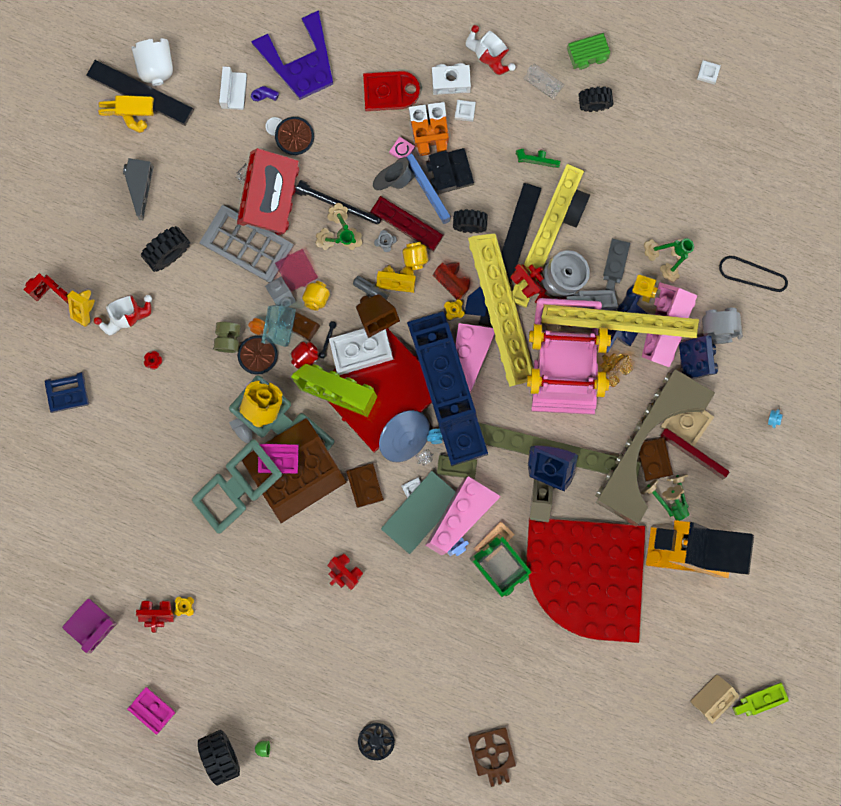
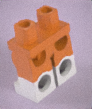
M445 102L428 104L430 124H428L426 105L409 107L415 148L418 149L419 155H429V146L436 145L437 153L446 151L449 136Z

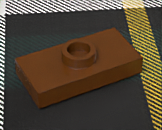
M288 307L278 321L280 326L308 341L312 340L320 327L317 322Z

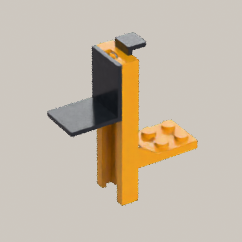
M677 520L674 521L673 530L651 527L646 566L698 572L720 578H729V573L749 575L754 534L714 530L695 522Z

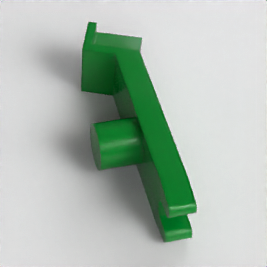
M524 149L516 150L515 154L519 163L526 162L554 168L560 167L561 161L546 158L545 151L539 150L537 156L525 155Z

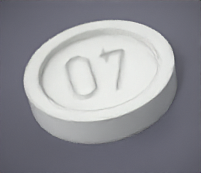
M272 117L266 122V131L271 136H275L276 127L282 121L280 118Z

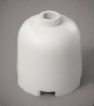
M161 38V42L154 43L153 39H148L135 43L136 47H131L139 77L146 83H152L153 86L164 84L163 81L167 80L173 73L170 47L167 39Z

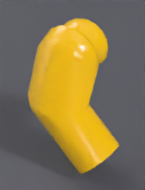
M122 115L128 128L138 133L144 132V129L147 128L145 121L139 120L136 122L132 115Z

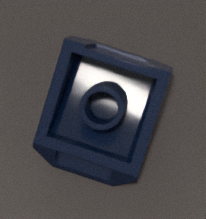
M531 446L528 458L529 476L565 492L575 476L578 455L554 447Z

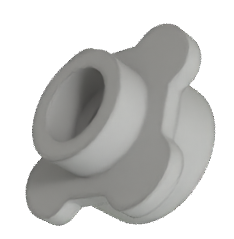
M382 230L374 244L376 247H381L384 252H390L391 246L396 243L397 239L395 236L387 233L386 230Z

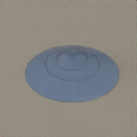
M405 411L393 417L386 424L380 435L379 448L381 454L392 462H403L414 457L427 442V436L430 431L428 419L417 411Z

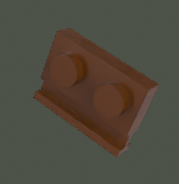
M661 438L643 442L638 455L645 482L672 476L673 471L665 439Z
M373 463L346 471L357 508L384 501Z

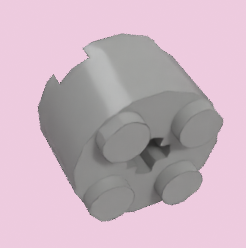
M727 308L725 311L720 312L714 309L706 311V315L702 318L704 336H711L713 344L733 342L732 338L737 337L740 340L743 337L741 315L737 312V308Z

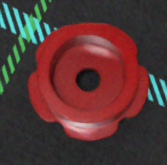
M152 351L145 354V367L155 370L162 364V357L159 356L158 352Z

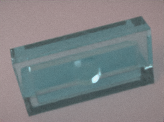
M280 304L269 306L261 343H275L284 347L289 346L296 309Z

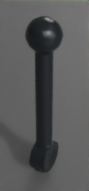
M334 321L329 323L330 329L322 352L319 353V358L321 359L326 357L325 352L333 329L337 327Z

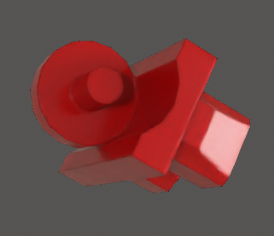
M518 264L515 267L516 271H514L510 278L517 285L525 279L528 285L522 292L527 298L541 294L544 288L539 282L544 280L541 275L544 269L542 267L536 269L532 264L528 267V270L524 264Z
M344 553L337 558L334 556L327 565L332 570L328 575L333 579L329 584L333 586L337 583L341 588L346 585L352 590L358 584V580L363 575V572L357 567L350 572L345 567L350 562V559Z
M142 601L140 610H136L138 621L144 622V627H151L152 633H157V628L164 627L165 622H174L170 601H161L159 610H153L152 602Z

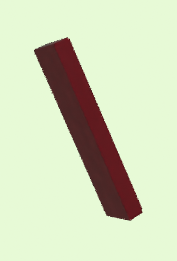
M382 196L378 198L370 213L413 240L421 242V244L433 252L444 237L437 230Z
M665 428L659 435L722 480L730 473L729 470L668 428Z

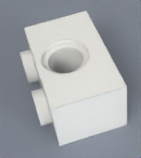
M458 63L454 66L440 64L432 67L433 95L470 93L469 65ZM452 75L456 79L454 81H449L446 78Z

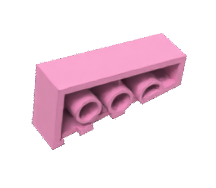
M659 282L658 289L661 291L659 298H655L654 305L657 306L655 315L689 318L695 306L697 295ZM647 334L642 357L670 367L682 337Z
M459 323L455 346L471 394L495 333L493 328Z
M469 476L466 477L459 485L425 546L440 555L446 554L501 496Z

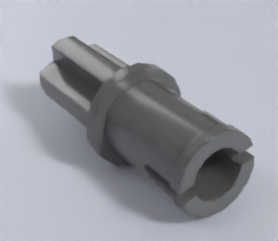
M357 276L353 281L355 287L367 293L366 296L370 295L373 297L380 294L387 300L390 295L378 288L376 283L372 284L361 276Z

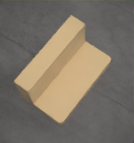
M716 675L691 700V704L713 724L739 695L730 684L719 675Z

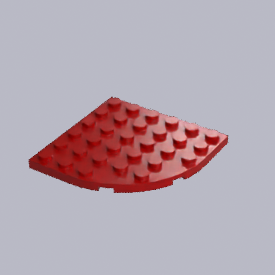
M549 519V522L529 520L526 566L530 569L531 573L528 575L533 594L544 612L562 628L584 638L639 643L645 526Z

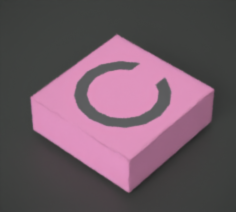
M399 136L389 154L397 159L406 158V156L412 154L415 146Z

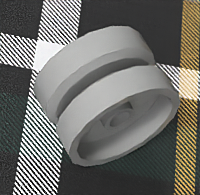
M566 250L559 252L543 267L544 270L541 275L544 278L542 281L543 286L549 294L557 298H566V296H572L587 283L590 269L582 255L575 251Z

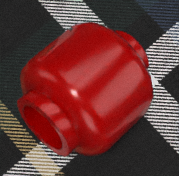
M302 341L291 351V363L297 369L305 364L312 366L319 358V350L310 341Z

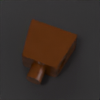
M380 294L371 298L363 296L360 299V304L356 306L368 338L400 322L396 308Z

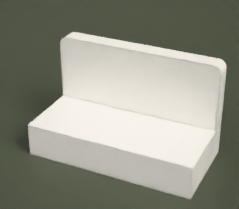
M223 67L219 99L222 109H244L246 73L232 72L230 67Z

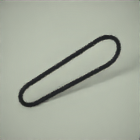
M727 256L719 264L722 276L733 281L775 292H782L788 286V280L784 275L736 256ZM727 259H736L782 277L785 280V286L782 289H775L729 277L724 274L722 264Z

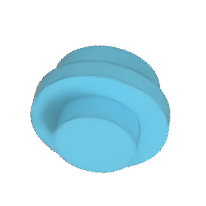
M779 409L776 411L772 410L770 413L768 425H771L772 428L781 425L783 414H780Z
M440 429L430 430L427 441L432 444H441L443 438Z

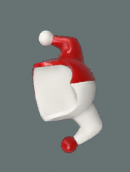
M473 25L471 33L466 40V47L475 52L478 59L482 63L487 64L495 74L502 75L508 71H514L516 68L514 63H510L508 66H503L501 63V59L509 51L505 43L492 31H488L480 40H476L475 34L479 31V27Z
M132 295L115 300L106 306L110 322L105 324L100 317H95L93 320L94 324L99 325L109 336L114 335L121 328L132 327L138 320L151 315L152 297L150 295L144 297V307H139Z

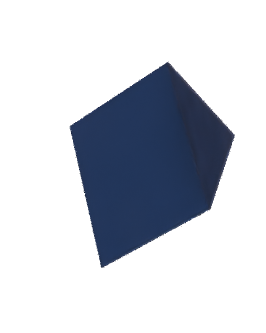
M481 287L468 296L464 314L485 316L487 307Z

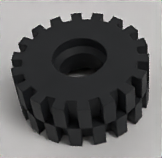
M170 227L169 230L166 229L163 233H159L156 238H153L146 245V248L142 250L141 257L153 272H158L170 266L177 258H180L182 253L187 251L191 242L179 227Z

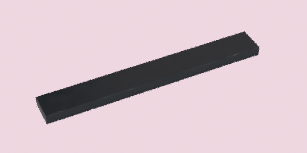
M523 183L501 252L510 286L512 283L510 277L516 270L515 267L518 264L542 189L527 183ZM487 308L485 316L480 317L479 325L493 328Z

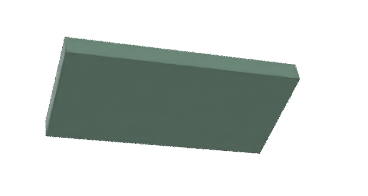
M431 471L381 530L408 554H411L439 522L455 491Z

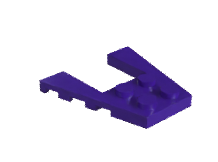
M319 11L302 18V22L316 51L286 65H283L268 34L251 41L254 48L273 67L274 71L284 80L299 100L333 85Z

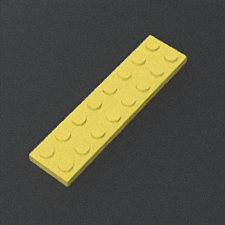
M496 234L469 237V248L474 258V265L478 272L480 287L483 290L485 305L488 308L490 323L494 329L495 340L499 347L500 358L504 365L509 387L527 383V375H531L533 366Z

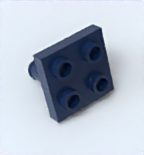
M703 336L679 344L681 371L684 375L691 379H697L718 373V369L715 368L718 365L714 363L713 357L716 354V350H713V348H716V346L712 344L711 336Z

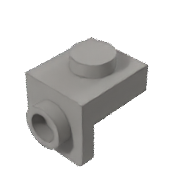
M282 277L265 286L279 311L296 302Z

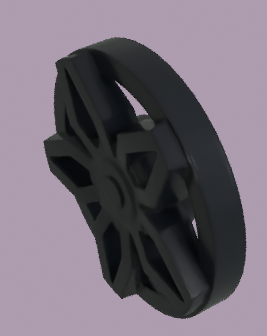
M381 723L367 725L362 729L358 737L360 752L366 758L374 761L383 760L388 757L395 745L393 732L389 727ZM376 726L374 734L366 731L368 728ZM379 726L381 727V734L376 733ZM384 729H386L389 732L391 737L382 736L384 734ZM363 733L369 734L370 738L367 739ZM361 738L368 742L364 745L363 748L361 745ZM384 739L392 740L389 743H384ZM391 745L390 750L385 754L383 746ZM367 746H370L371 750L365 752ZM379 749H382L383 756L378 753ZM373 750H375V754L378 757H372L368 754L372 753Z

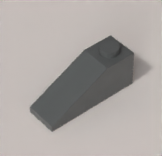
M128 158V163L124 164L123 174L126 178L136 216L139 220L143 221L154 167L150 161Z

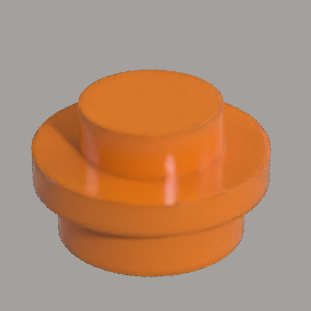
M254 318L248 324L251 332L261 335L267 331V324L261 319Z

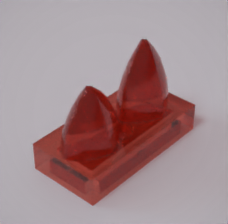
M442 262L436 268L433 276L456 300L463 299L470 288V278H458L456 276L459 271V263L444 264Z

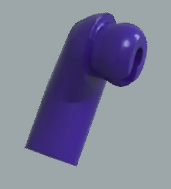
M266 86L259 87L251 93L253 101H261L265 98L276 101L279 96V92Z

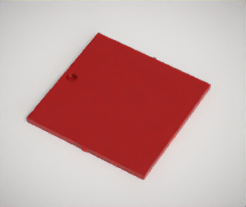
M388 328L386 332L393 360L340 375L341 378L346 379L348 377L355 380L356 384L361 386L367 384L374 388L377 399L368 417L328 402L342 417V421H346L374 453L379 449L380 435L384 427L393 417L405 411L421 413L432 403L417 356H413Z

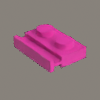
M259 444L281 473L298 474V445ZM258 456V473H271Z
M145 687L130 707L127 708L128 711L156 735L176 714L170 706L148 687Z

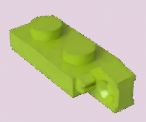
M782 682L745 696L740 699L742 704L732 707L735 715L746 713L747 716H754L789 702Z

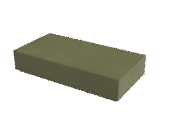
M439 455L437 475L460 478L469 476L475 479L477 460L474 459L451 466L448 456Z

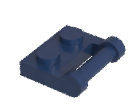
M83 372L65 378L45 380L51 413L89 405ZM78 382L79 387L57 392L53 391L54 387Z

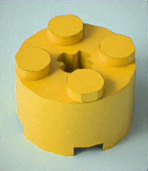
M260 381L251 382L246 386L240 405V413L256 427L273 423L277 419L282 404V392L270 382L269 385L261 384Z

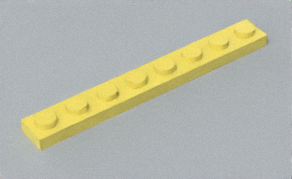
M569 164L566 165L524 263L528 270V267L532 264L536 269L544 267L568 207L584 173L583 170ZM525 279L518 285L515 284L512 291L515 304L524 308L527 307L530 300L522 292L528 285Z
M544 305L541 317L542 323L598 329L603 327L608 330L697 338L699 319L556 305Z

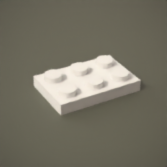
M360 329L329 339L336 371L339 375L393 360L386 329L370 338L367 337L364 329Z

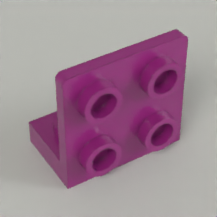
M87 599L62 628L82 645L81 649L87 654L94 651L117 623L91 599Z

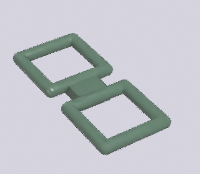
M259 375L255 376L254 379L251 381H260L261 384L269 385V383ZM245 389L229 406V411L261 438L265 437L271 429L276 434H280L307 417L304 413H300L294 421H291L284 415L291 407V402L282 395V404L277 419L273 423L264 425L262 428L256 427L240 413L239 407ZM307 417L318 436L325 442L326 449L329 450L335 442L334 439Z
M254 439L226 464L227 470L233 476L228 482L221 474H216L192 498V502L218 534L222 533L246 510L245 504L240 499L245 493L251 500L255 501L282 476L278 467ZM252 450L256 452L272 473L255 491L235 467ZM217 484L220 485L237 507L220 524L201 501Z

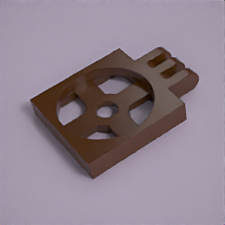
M506 727L469 736L468 740L477 775L488 774L491 787L495 786L493 778H497L498 785L502 784L500 776H504L505 782L509 783L507 769L515 767L516 764ZM495 734L502 737L506 744L497 746L493 742L492 735ZM484 737L485 748L475 751L477 742ZM494 748L496 750V753L494 755H489L488 749ZM508 752L507 761L504 765L500 766L497 757L500 753ZM487 757L490 759L492 768L487 769L478 763V759Z

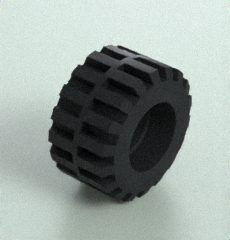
M222 730L198 739L197 747L207 775L216 786L240 775L236 754L227 735Z

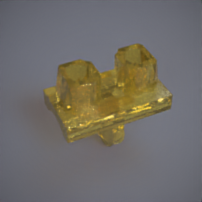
M613 353L610 357L606 354L602 356L604 362L600 367L603 369L602 372H606V379H609L610 387H615L620 382L615 375L619 370L623 375H628L633 370L629 362L631 358L628 355L620 354L617 357Z

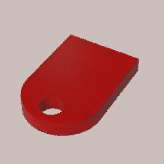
M408 72L363 73L365 111L407 109L413 106L419 98V82L415 76ZM407 86H414L416 91L409 94L405 89Z

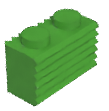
M604 33L577 40L567 45L573 69L579 68V70H582L593 63H605L610 56V50Z

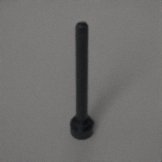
M300 180L296 187L295 194L309 195L332 206L336 203H341L343 207H347L348 213L376 225L381 222V219L377 216L310 188L308 182Z

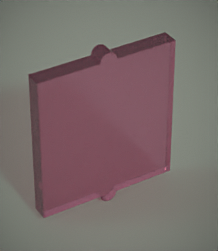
M303 249L291 255L287 254V257L275 263L291 292L302 286L306 287V284L318 278Z

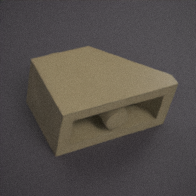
M535 479L533 482L529 520L549 522L553 487Z

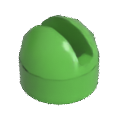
M261 741L257 743L255 753L260 757H269L270 742Z

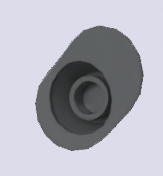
M405 157L400 158L379 172L373 181V188L377 191L390 186L396 189L404 188L415 177L408 167V159Z

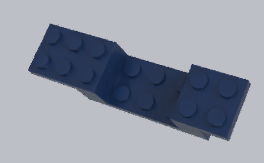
M444 312L407 322L451 466L487 456L488 451L478 423L474 403Z

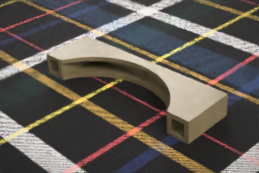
M676 369L672 374L667 373L663 380L665 386L662 390L658 389L653 397L656 400L653 406L649 404L644 412L645 420L638 422L634 429L637 432L634 438L630 437L624 446L627 448L624 455L620 453L615 461V464H617L616 469L609 471L605 478L608 481L605 487L601 486L595 495L598 497L595 503L634 526L639 524L648 509L640 494L636 476L638 454L645 438L659 423L672 416L688 412L703 413L715 394L712 390Z

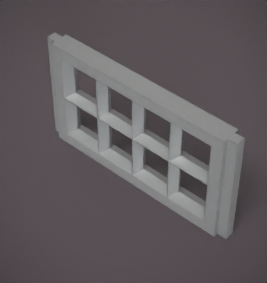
M222 205L199 243L257 277L271 283L294 244L269 230L248 224L246 226L253 229L246 241L240 239L235 235L241 225L237 224L232 234L221 228L228 216L235 220L238 219L237 212ZM219 231L229 236L223 249L212 243ZM256 232L267 237L260 249L250 244ZM233 239L243 244L237 257L226 251ZM270 240L281 245L275 257L264 252ZM247 247L258 252L251 265L241 259ZM261 255L272 260L266 272L255 267Z

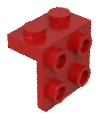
M38 273L35 278H30L26 282V287L23 289L38 302L51 288L68 304V293L61 287L57 289L59 285L47 274L43 277Z

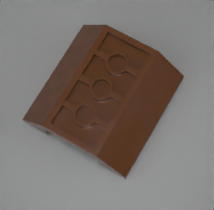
M307 417L264 443L298 445V474L282 473V476L262 494L280 523L285 522L347 483ZM254 450L242 460L257 487L272 475V473H258V455Z

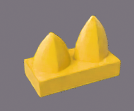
M388 265L381 271H378L377 287L414 293L416 276L411 267L405 266L398 274Z
M72 290L67 295L70 318L86 327L90 323L89 313L95 300H89L90 290L82 291L79 294Z

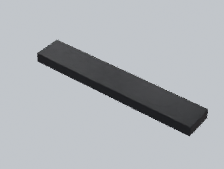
M94 60L86 74L87 78L124 96L153 97L154 111L186 126L194 111L192 107L97 60Z

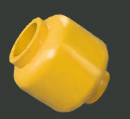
M421 242L406 244V247L402 250L404 264L407 267H412V270L423 269V265L429 261L427 247L421 244Z
M316 281L307 285L302 300L307 308L318 311L325 307L330 292L326 288V284Z

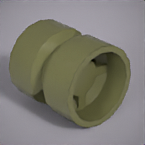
M217 322L215 334L218 337L214 339L213 349L224 353H237L239 348L237 337L240 336L241 325L230 322Z

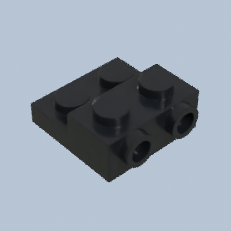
M465 148L451 152L446 150L428 155V161H426L428 172L432 171V187L437 189L438 194L474 185Z

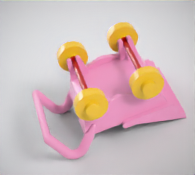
M539 298L536 304L533 331H529V342H532V349L539 350L538 360H534V368L531 369V375H527V387H530V394H532L531 412L594 415L597 397H605V391H609V379H606V372H598V363H596L597 352L606 353L607 346L611 344V335H608V329L599 327V329L591 328L592 333L542 330L541 317L544 305L594 307V309L601 310L602 303L600 301Z

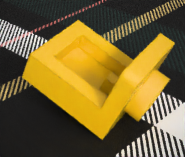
M638 275L632 292L643 296L642 301L649 303L650 298H655L658 289L654 287L656 280Z

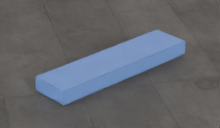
M413 154L406 156L409 161L408 167L414 173L417 182L442 223L450 222L451 216Z

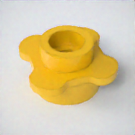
M461 300L451 303L447 301L444 304L448 320L464 316Z
M177 597L175 599V615L181 616L184 614L192 616L194 613L192 609L194 599L192 597L187 599Z

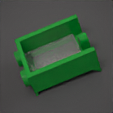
M500 534L469 558L501 597L510 595L514 591V587L518 583H524L531 573L530 569Z

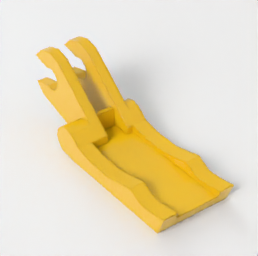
M115 96V101H101L98 104L100 108L115 107V109H100L98 113L101 116H153L154 98Z

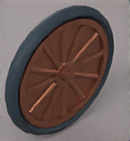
M288 117L282 120L276 127L275 141L283 152L290 155H300L308 151L312 146L314 131L305 119Z
M252 336L241 343L237 357L240 366L246 372L260 375L267 373L275 366L278 352L275 344L270 339L264 336Z

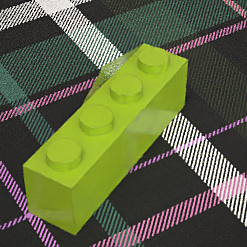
M305 364L291 376L301 391L368 417L377 399L374 388L367 384L361 386L356 384L357 382L351 378H341L339 374L333 371L328 373L315 364L312 366Z

